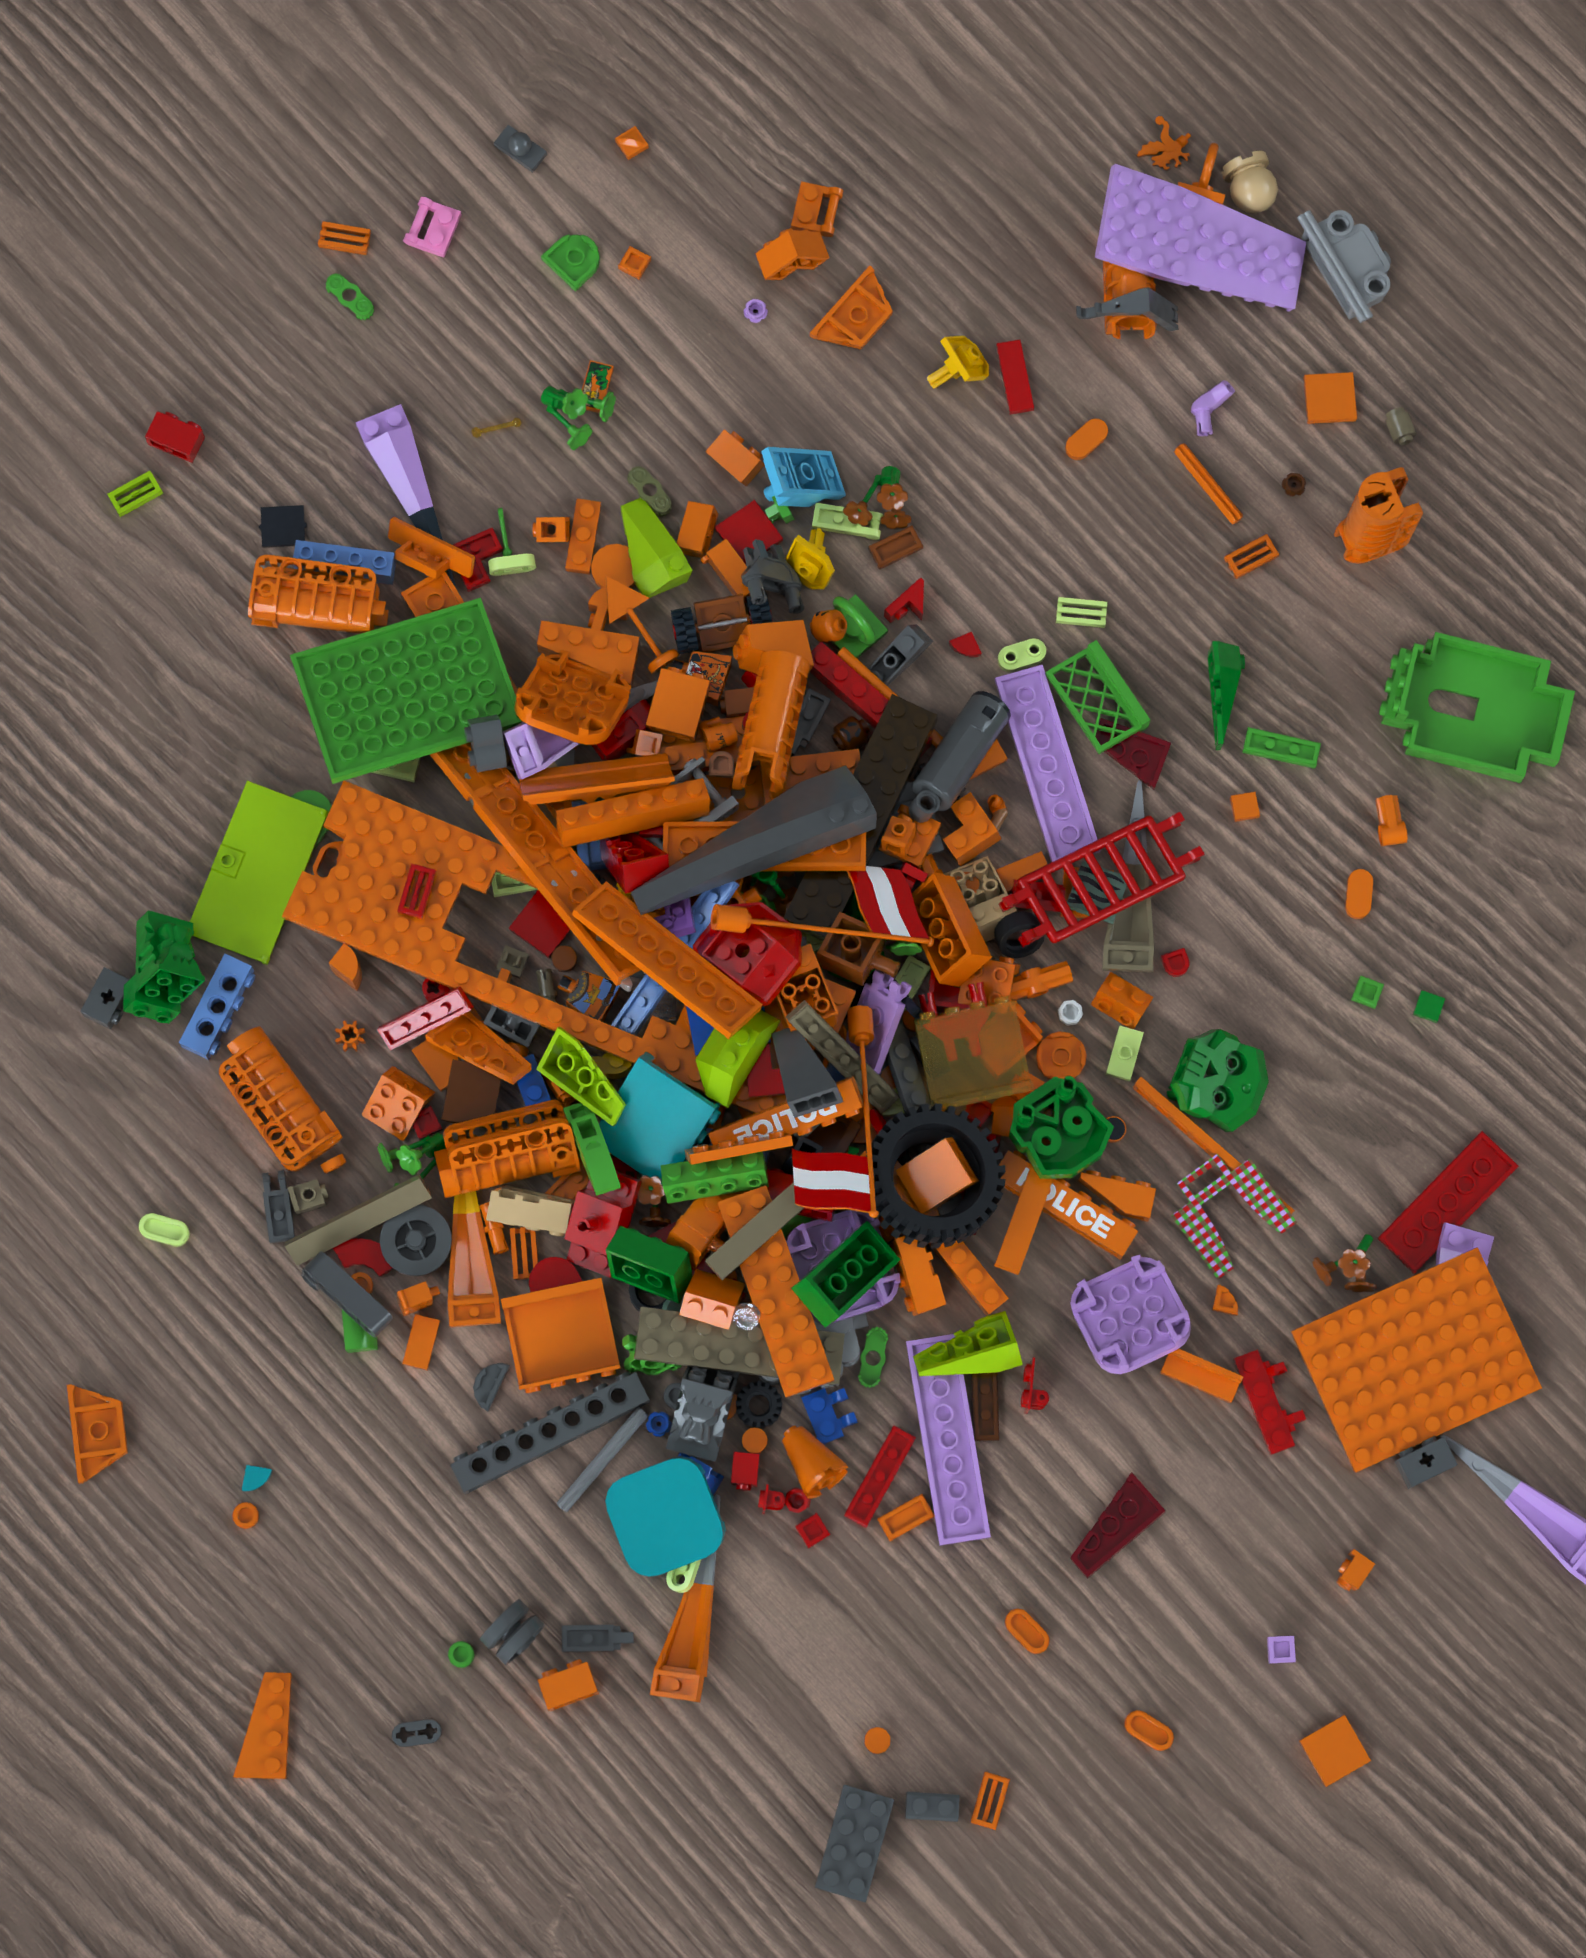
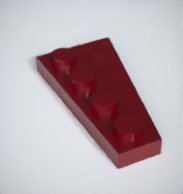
M1131 1472L1106 1510L1100 1515L1091 1531L1087 1533L1070 1557L1071 1561L1088 1579L1165 1514L1166 1510Z

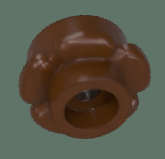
M1290 473L1282 481V488L1285 489V493L1289 496H1299L1305 491L1306 481L1298 473Z

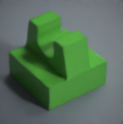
M773 496L772 499L775 504L765 509L770 521L773 523L782 518L787 524L795 520L789 506H778L776 498Z

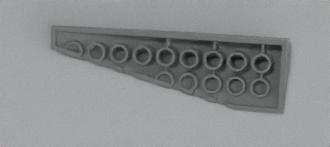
M845 765L799 782L632 891L631 895L640 914L649 913L876 829L877 812L866 791Z

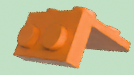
M1000 956L999 960L990 959L961 985L958 1003L972 1005L967 985L974 983L976 993L978 994L976 983L984 982L987 1004L993 1007L992 1012L1006 1013L1014 975L1019 974L1021 964L1014 963V958Z

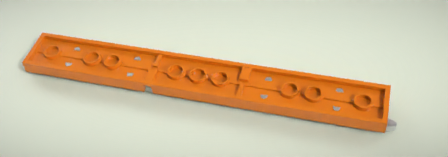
M471 742L430 754L466 801L472 803L474 811L613 983L630 992L633 984L629 976L639 972L640 969L572 916L574 908L602 884L571 846L562 847L557 829L536 804L531 805L526 800H523L520 784L505 767L477 772L474 766H470L468 760V751H472Z

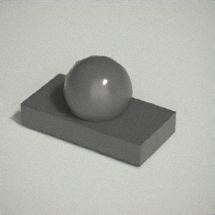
M507 125L494 142L496 148L532 173L547 156V151L531 141L527 134L518 132L510 125Z

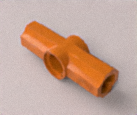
M1067 961L1042 969L1040 967L1032 968L1014 977L1010 1001L1014 1002L1025 997L1028 999L1035 998L1047 993L1050 989L1072 983V972Z

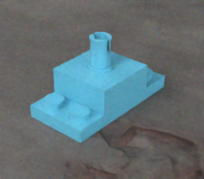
M767 447L761 451L771 483L770 486L764 488V495L767 500L772 502V497L775 496L778 506L811 507L823 499L840 500L846 496L831 451Z

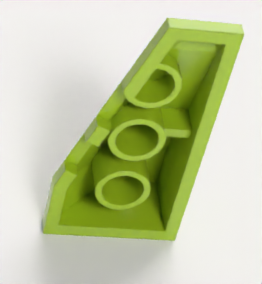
M557 1027L536 1070L611 1126H615L626 1106L625 1102L581 1042L563 1028Z

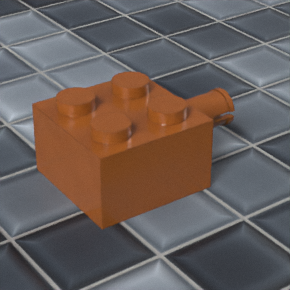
M839 912L831 928L870 932L866 923L842 912ZM827 933L817 952V961L821 968L861 986L864 985L871 970H879L894 978L900 968V962L881 955L885 946V939Z

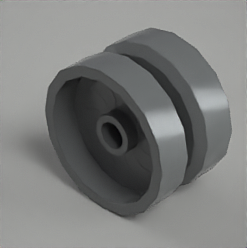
M520 1599L509 1606L479 1639L488 1649L495 1648L504 1641L498 1649L496 1656L505 1665H508L518 1655H521L545 1627V1624L536 1615L529 1617L521 1624V1621L528 1614L529 1608Z

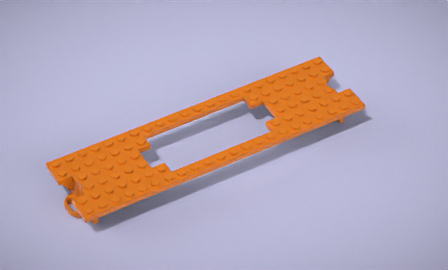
M343 781L323 826L344 841L331 842L320 849L313 864L314 875L302 871L283 912V919L343 944L345 943L348 946L454 989L461 986L466 995L553 1031H556L557 1027H561L580 1042L635 1064L641 1055L648 1052L655 1057L652 1063L688 1087L705 1093L695 1060L686 1005H684L676 1025L652 1015L643 1038H640L457 962L466 939L443 928L463 885L487 894L495 873L498 872L534 888L537 887L504 846L350 782ZM330 849H336L338 851L337 865L331 868L327 877H320L318 870L326 852ZM411 863L436 870L423 919L397 912ZM420 871L415 872L405 908L409 909ZM425 873L415 911L419 910L429 876L427 873ZM657 909L647 914L655 918L665 915V912ZM746 949L743 951L745 952L746 956L748 955L750 949ZM825 979L839 1014L824 1020L839 1034L856 991ZM775 999L770 1005L764 1006L766 1013L781 1021L775 1032L789 1028ZM771 1037V1043L768 1044H770L772 1069H779L773 1038ZM805 1038V1040L808 1042V1044L810 1045V1047L812 1048V1050H813V1051L817 1050V1049ZM824 1058L822 1064L827 1068L829 1061ZM746 1078L731 1105L755 1114L786 1102L787 1099L786 1095L749 1098Z

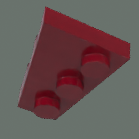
M1103 718L1100 719L1099 725L1113 728L1114 722ZM1116 724L1115 729L1127 731L1130 728ZM1097 730L1095 737L1100 745H1103L1110 741L1111 733ZM1138 731L1104 752L1155 790L1171 742Z

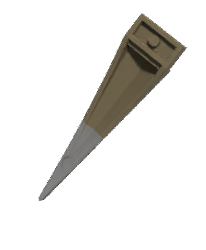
M1140 780L1137 782L1129 824L1145 817L1142 782ZM1144 828L1135 832L1147 853L1146 829ZM1126 838L1123 859L1142 890L1150 886V879ZM1126 887L1122 899L1132 895L1128 887ZM1151 897L1118 912L1113 924L1108 923L1103 948V971L1153 973L1155 942Z

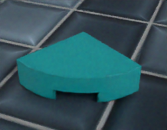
M246 1465L242 1491H254L263 1486L269 1480L273 1470Z

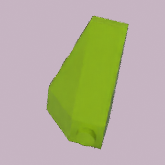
M638 498L622 505L620 508L624 531L628 541L632 577L640 593L651 598L686 583L693 570L678 544L648 503Z
M1006 1311L982 1317L974 1322V1327L965 1332L959 1330L953 1333L954 1338L945 1343L938 1342L913 1356L919 1376L996 1373L1023 1365L1018 1344Z

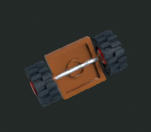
M742 594L694 602L697 621L695 624L691 607L671 610L672 627L678 653L684 654L699 651L696 633H699L702 652L733 647L746 625L773 622L768 598L765 603L756 605V603L753 604L751 602V596H746L747 614Z

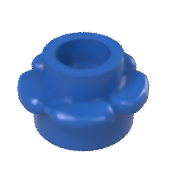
M665 1412L651 1413L646 1423L648 1432L653 1433L656 1437L664 1436L666 1432L670 1431L672 1426L669 1421L670 1417ZM661 1422V1426H657L656 1423Z

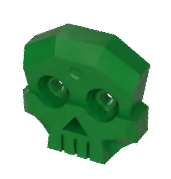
M1211 1029L1201 1035L1188 1038L1168 1087L1171 1091L1166 1092L1167 1097L1172 1101L1177 1100L1181 1111L1195 1118H1206L1224 1132H1233L1255 1116L1269 1083L1264 1052L1255 1047L1241 1044L1237 1036L1222 1029ZM1229 1059L1232 1061L1231 1068L1228 1066ZM1216 1094H1218L1219 1096L1218 1102H1216L1214 1098Z
M1066 1076L1065 1079L1053 1077L1013 1105V1121L1009 1138L1019 1152L1027 1154L1040 1179L1072 1178L1098 1161L1114 1128L1092 1105L1094 1098L1083 1083L1076 1082L1071 1076ZM1051 1108V1116L1043 1114ZM1078 1118L1081 1124L1075 1125L1072 1119ZM1048 1139L1050 1145H1043L1041 1140Z

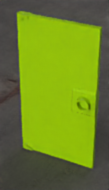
M247 781L190 922L194 923L193 937L268 965L286 920L282 918L283 912L302 871H305L329 811Z

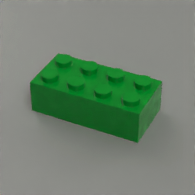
M866 1221L848 1235L791 1289L825 1328L845 1313L901 1259L873 1226Z

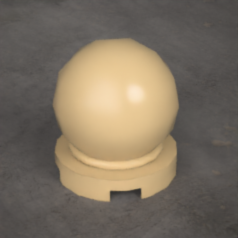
M1253 151L1252 157L1243 160L1241 156H1238L1223 166L1224 171L1221 172L1224 181L1231 183L1232 201L1237 208L1246 213L1256 214L1267 210L1275 202L1277 196L1276 178L1270 170L1266 169L1269 165V160L1264 151Z

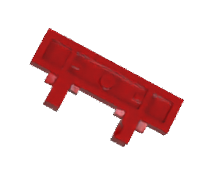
M1258 1349L1234 1358L1233 1361L1238 1374L1243 1376V1387L1270 1455L1294 1447L1295 1443L1291 1436V1432L1296 1431L1294 1424L1305 1421L1306 1417L1303 1409L1287 1415L1285 1409L1281 1410L1272 1384L1275 1383L1273 1377L1287 1372L1284 1361L1271 1366L1269 1360L1266 1362L1262 1361Z

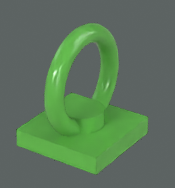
M856 594L849 600L841 596L833 599L834 609L840 611L847 621V631L844 638L840 641L831 642L839 651L845 647L856 658H859L888 633V629Z

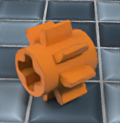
M343 1021L344 1026L341 1029H335L336 1033L340 1035L335 1042L336 1044L343 1043V1050L345 1052L348 1050V1047L353 1048L357 1052V1045L359 1043H366L360 1036L365 1033V1029H357V1021H354L352 1025ZM353 1031L355 1038H350L347 1041L345 1034H351Z

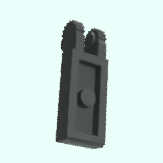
M278 1171L280 1190L271 1191V1177L269 1173H262L264 1185L263 1199L269 1242L271 1244L288 1241L295 1237L285 1171Z

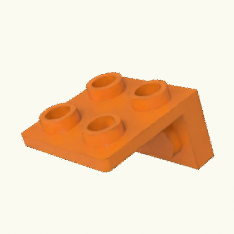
M392 1066L382 1074L362 1112V1116L404 1141L420 1111L432 1100L435 1091Z

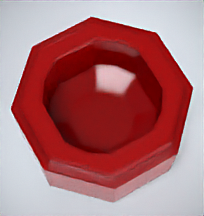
M795 1487L786 1493L785 1504L789 1511L801 1513L810 1507L811 1499L805 1496L802 1488Z

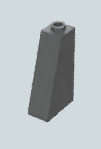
M789 1028L772 1033L787 1103L794 1118L843 1102L836 1082L798 1030L790 1032Z

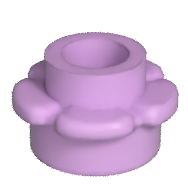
M753 299L746 303L744 316L747 319H750L753 323H758L761 319L766 318L768 310L763 301Z

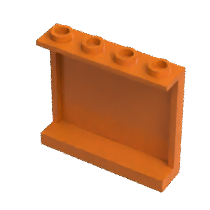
M602 1278L501 1299L519 1390L525 1389L526 1393L540 1391V1385L550 1384L551 1388L566 1385L565 1380L575 1378L576 1383L591 1380L590 1375L601 1373V1377L615 1375V1369H620Z

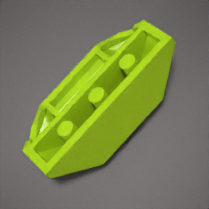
M760 1010L730 1039H727L715 1028L713 1029L695 1059L705 1095L708 1098L729 1108L772 1037V1033L775 1032L781 1022L779 1019Z

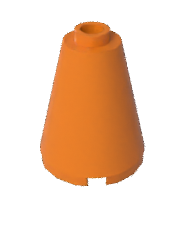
M794 1425L784 1432L783 1435L785 1437L782 1443L803 1493L807 1498L812 1499L822 1495L821 1489L825 1487L829 1490L832 1489L846 1476L848 1472L846 1470L848 1468L847 1464L803 1426L796 1427Z

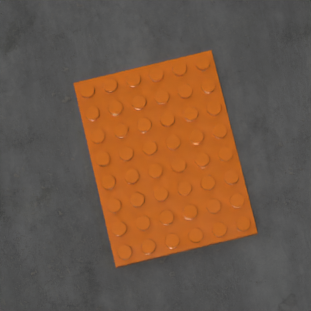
M1478 1247L1290 1331L1355 1473L1410 1447H1414L1433 1436L1436 1437L1542 1389Z

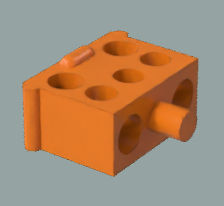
M425 1281L398 1291L397 1301L403 1317L432 1306V1297L440 1294L438 1286L428 1288Z

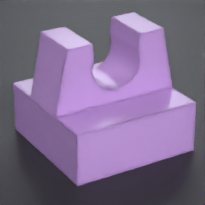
M1294 1636L1267 1637L1269 1664L1296 1662Z

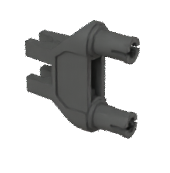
M755 539L752 542L754 549L746 547L743 550L747 568L741 575L743 584L748 587L751 602L753 604L756 603V605L765 603L767 601L765 589L785 596L790 613H801L805 608L800 594L802 584L797 572L786 561L782 547L773 544L770 546L772 553H768L763 541Z

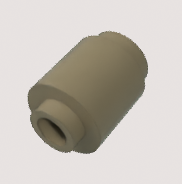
M1399 407L1386 413L1387 419L1385 422L1393 443H1399L1400 446L1411 443L1417 433L1409 413L1405 412L1404 407Z

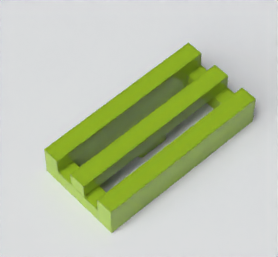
M148 471L107 495L119 516L122 517L162 495L163 492L151 471ZM148 480L151 481V483L145 485L140 489L133 491L124 498L116 501L117 497L127 493L128 491L147 482ZM155 488V489L152 490L151 492H149V493H147V494L141 496L142 494H144V493L150 491L151 489ZM141 496L140 498H138V499L132 501L131 503H129V504H127V505L121 507L122 505H124V504L130 502L131 500H133V499H135V498Z

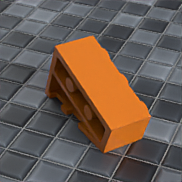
M905 1236L889 1243L890 1248L901 1259L895 1266L900 1274L901 1283H899V1287H903L906 1294L904 1303L908 1312L912 1311L913 1316H917L946 1305L938 1274H935L931 1263L933 1259L932 1252H927L926 1246L924 1248L917 1247L918 1240L915 1239L910 1245L904 1243Z

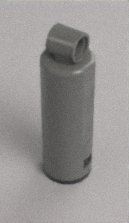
M977 691L968 700L913 782L912 789L916 797L908 808L913 820L923 823L928 821L937 810L946 811L951 808L1010 720V709L1000 698L985 691ZM920 803L926 805L928 810L924 809Z

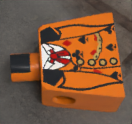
M693 651L689 663L675 659L672 667L682 670L683 674L692 676V673H698L706 676V680H710V689L706 702L717 707L719 706L731 669L732 656Z

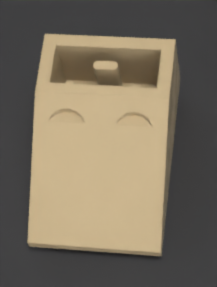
M983 857L944 873V875L953 876L955 879L957 876L962 877L960 880H956L984 941L987 942L994 939V931L998 922L1005 916L1017 912L1014 906L1008 911L1002 912L998 905L1003 897L1008 896V893L989 857ZM975 876L979 880V889L976 890V893L965 886L966 880L970 879V881H973Z

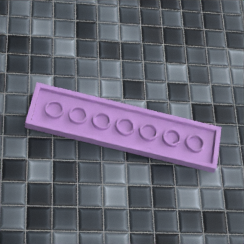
M1043 665L996 677L995 684L1000 699L1010 709L1011 717L1008 725L1051 862L1098 839Z
M954 1334L906 1341L939 1546L991 1537L964 1374L919 1376L913 1356L938 1342L945 1343L954 1338Z

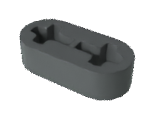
M429 1719L401 1723L394 1727L392 1731V1739L400 1747L431 1744L437 1742L442 1735L440 1724ZM427 1724H431L432 1728H437V1733L433 1734L432 1739H429L428 1735H419L418 1731L427 1729ZM405 1727L407 1732L415 1731V1736L408 1737L405 1743H403L402 1739L397 1738V1734L401 1733V1728Z

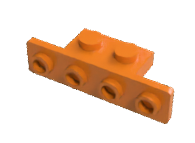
M396 517L390 519L388 538L402 545L395 551L394 559L434 579L448 569L467 578L473 575L474 555Z

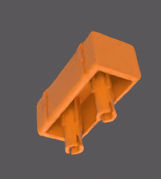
M751 1190L695 1199L686 1212L677 1220L676 1225L668 1235L666 1243L684 1248L689 1253L691 1267L695 1269L709 1251L714 1253L725 1243V1241L720 1239V1235L726 1229V1225L718 1202Z

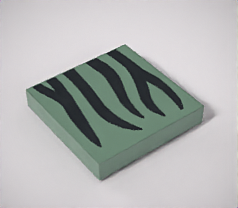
M1082 861L1078 875L1100 911L1111 904L1087 862ZM1102 868L1119 900H1122L1127 887L1122 876L1119 873ZM1072 887L1067 901L1070 909L1090 916L1075 888ZM1116 914L1102 921L1113 924Z

